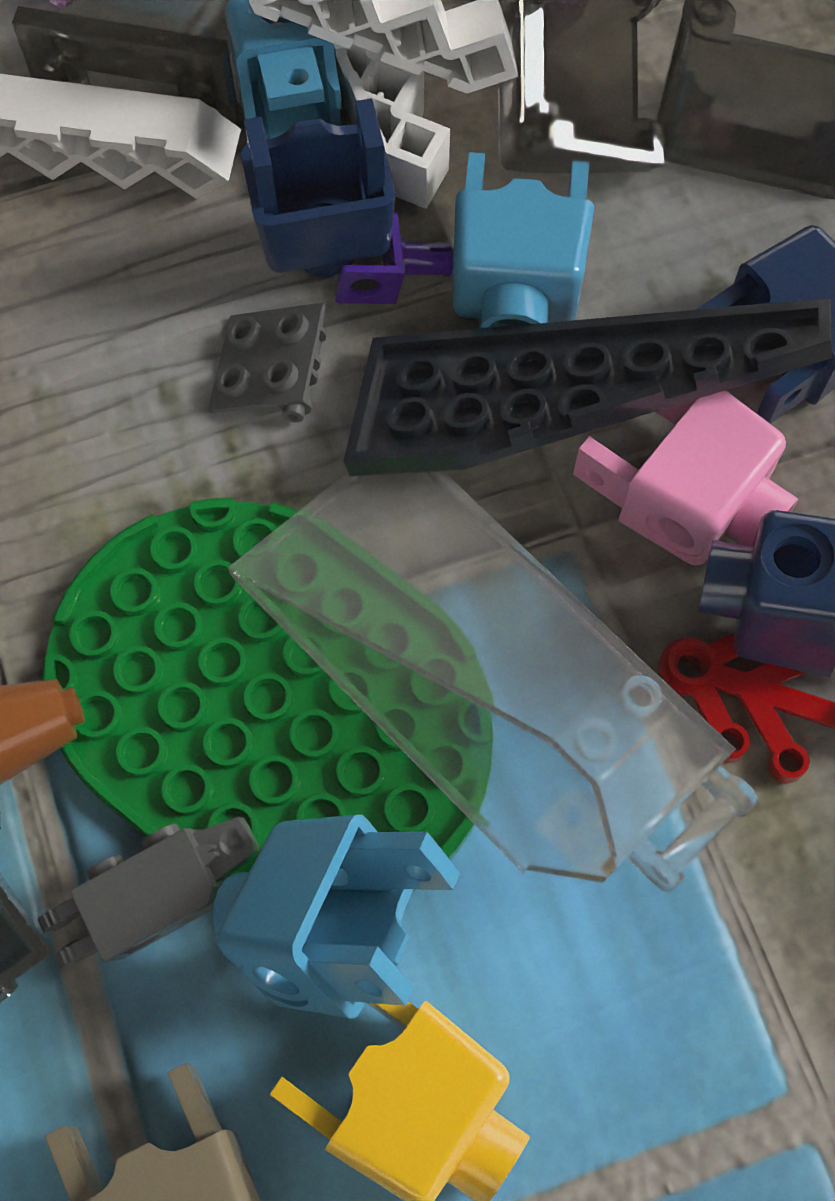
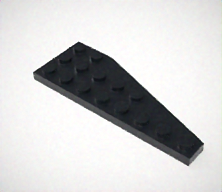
M831 298L375 337L372 339L343 462L350 477L464 470L832 358Z

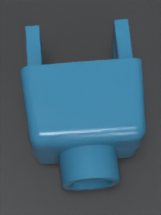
M229 0L225 6V18L244 119L262 116L266 139L280 136L288 131L293 123L321 118L328 124L341 126L340 109H342L334 44L308 34V27L279 17L277 22H282V25L271 24L275 21L254 13L249 0Z
M469 152L465 189L457 192L455 196L452 293L454 312L459 317L480 319L479 328L575 320L578 312L595 210L594 204L586 199L589 162H572L568 196L563 197L547 190L541 180L514 178L508 185L500 189L483 190L485 153Z
M358 814L283 821L276 824L269 832L250 872H237L229 876L218 889L213 906V922L218 936L217 944L220 951L272 1003L281 1007L351 1019L356 1018L360 1014L365 1003L406 1006L414 986L396 966L399 964L410 938L404 931L402 923L407 903L413 889L454 890L460 872L428 832H377L363 815Z

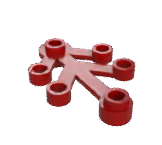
M734 633L710 644L688 637L674 640L668 644L663 650L658 663L660 678L664 685L675 694L692 698L712 733L709 746L711 753L717 760L723 763L737 762L744 756L750 746L748 732L741 725L732 722L717 692L718 690L740 699L771 753L768 760V768L776 780L782 783H793L806 773L810 764L809 755L802 746L794 743L776 712L778 710L835 729V702L782 685L806 672L764 664L746 673L725 666L724 664L739 657L733 648ZM683 661L693 663L698 670V675L694 677L684 676L678 669V663ZM724 734L734 736L739 742L740 749L734 752L727 751L721 746L720 736ZM789 754L793 756L798 762V771L789 772L783 769L779 762V755Z

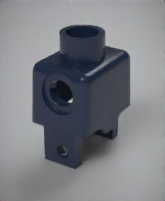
M372 98L355 101L356 124L335 126L326 123L321 118L296 122L285 133L270 139H266L262 116L244 119L248 143L241 150V158L253 218L266 262L272 271L285 273L304 269L307 273L316 276H333L339 274L342 266L352 265L354 260L381 256L389 250L392 238L395 189Z
M814 225L804 227L739 266L734 283L696 309L831 298L832 358L781 373L782 377L768 386L756 414L770 424L803 400L816 405L835 389V241L822 228Z
M771 510L761 517L752 547L712 540L698 612L737 619L733 637V648L738 656L757 662L828 678L831 677L835 668V518Z

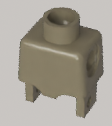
M184 1063L167 1073L197 1143L181 1150L167 1151L148 1142L117 1158L114 1175L103 1189L79 1128L62 1126L44 1135L70 1201H260L237 1133L222 1129L196 1067L188 1063Z

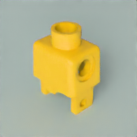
M426 1000L419 1009L410 1002H407L406 1006L367 1003L404 1031L394 1041L382 1046L368 1045L350 1070L348 1075L353 1086V1100L343 1122L283 1077H281L270 1093L272 1097L330 1140L325 1151L403 1201H435L447 1182L472 1201H491L530 1138L527 1133L494 1110L509 1085L507 1068Z

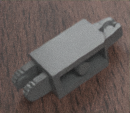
M236 817L203 830L190 828L180 830L177 824H171L145 837L142 840L145 850L124 861L122 855H115L89 868L86 871L89 881L70 890L72 898L42 914L37 919L42 931L45 933L51 930H59L69 925L72 920L82 916L90 933L82 939L65 945L61 948V951L54 955L59 968L63 969L72 966L97 952L103 962L125 959L212 911L218 889L226 878L260 852L258 843L245 819Z

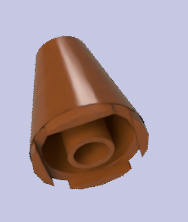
M57 679L0 685V785L77 738L75 725L85 722V718L73 687L63 690Z

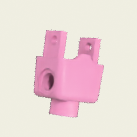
M726 390L656 411V413L674 424L675 427L639 470L590 436L578 450L573 475L622 508L618 522L694 566L702 565L708 561L712 540L723 541L728 537L736 544L752 547L761 517L771 510L792 512L799 500L770 480L786 447L784 435Z

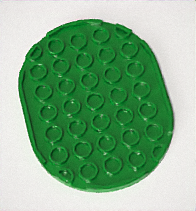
M211 498L192 501L190 506L169 511L155 517V514L149 515L121 531L91 556L64 592L52 619L54 625L49 637L46 656L43 658L42 681L57 679L63 690L73 687L81 704L85 722L75 725L77 738L60 748L69 766L83 784L103 804L144 838L171 824H177L180 830L183 828L203 830L230 819L241 817L249 825L261 850L271 829L280 822L358 814L363 815L377 832H428L451 860L471 834L482 813L490 791L497 749V721L493 697L484 673L477 661L478 658L462 632L441 610L322 521L299 510L273 502L270 505L235 501L234 498ZM258 854L231 875L237 872H250Z

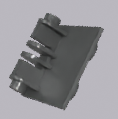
M324 303L230 315L208 411L216 413L278 406L282 409V417L291 422L303 421L304 415L309 414L312 409L310 401L312 389L309 386L317 383L318 373L316 371L321 365L319 357L321 344L326 340L327 331L323 327L326 305Z

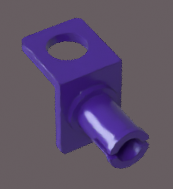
M394 213L391 246L386 254L382 255L383 266H342L335 290V302L339 304H396L404 275H442L443 277H450L453 269L451 242H405L404 238L400 237L398 215ZM362 279H373L379 282L378 286L370 290L361 291L350 287L351 284Z

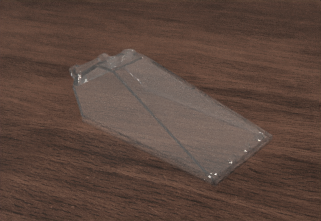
M444 471L352 477L349 476V473H346L229 566V574L522 873L529 870L603 883L628 858L654 885L669 893L685 878L684 868L735 816L745 817L758 803V797L752 787L740 777L731 775L721 766L736 749ZM701 785L715 799L664 851L657 849L647 838Z

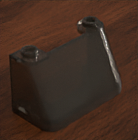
M499 0L511 37L518 77L499 83V154L503 168L507 171L520 173H571L572 162L581 161L589 162L588 173H644L663 165L665 137L659 122L645 117L638 119L637 22L645 18L658 6L661 0Z
M685 0L651 137V146L654 153L660 159L671 164L824 199H835V55L734 34L736 10L728 0Z

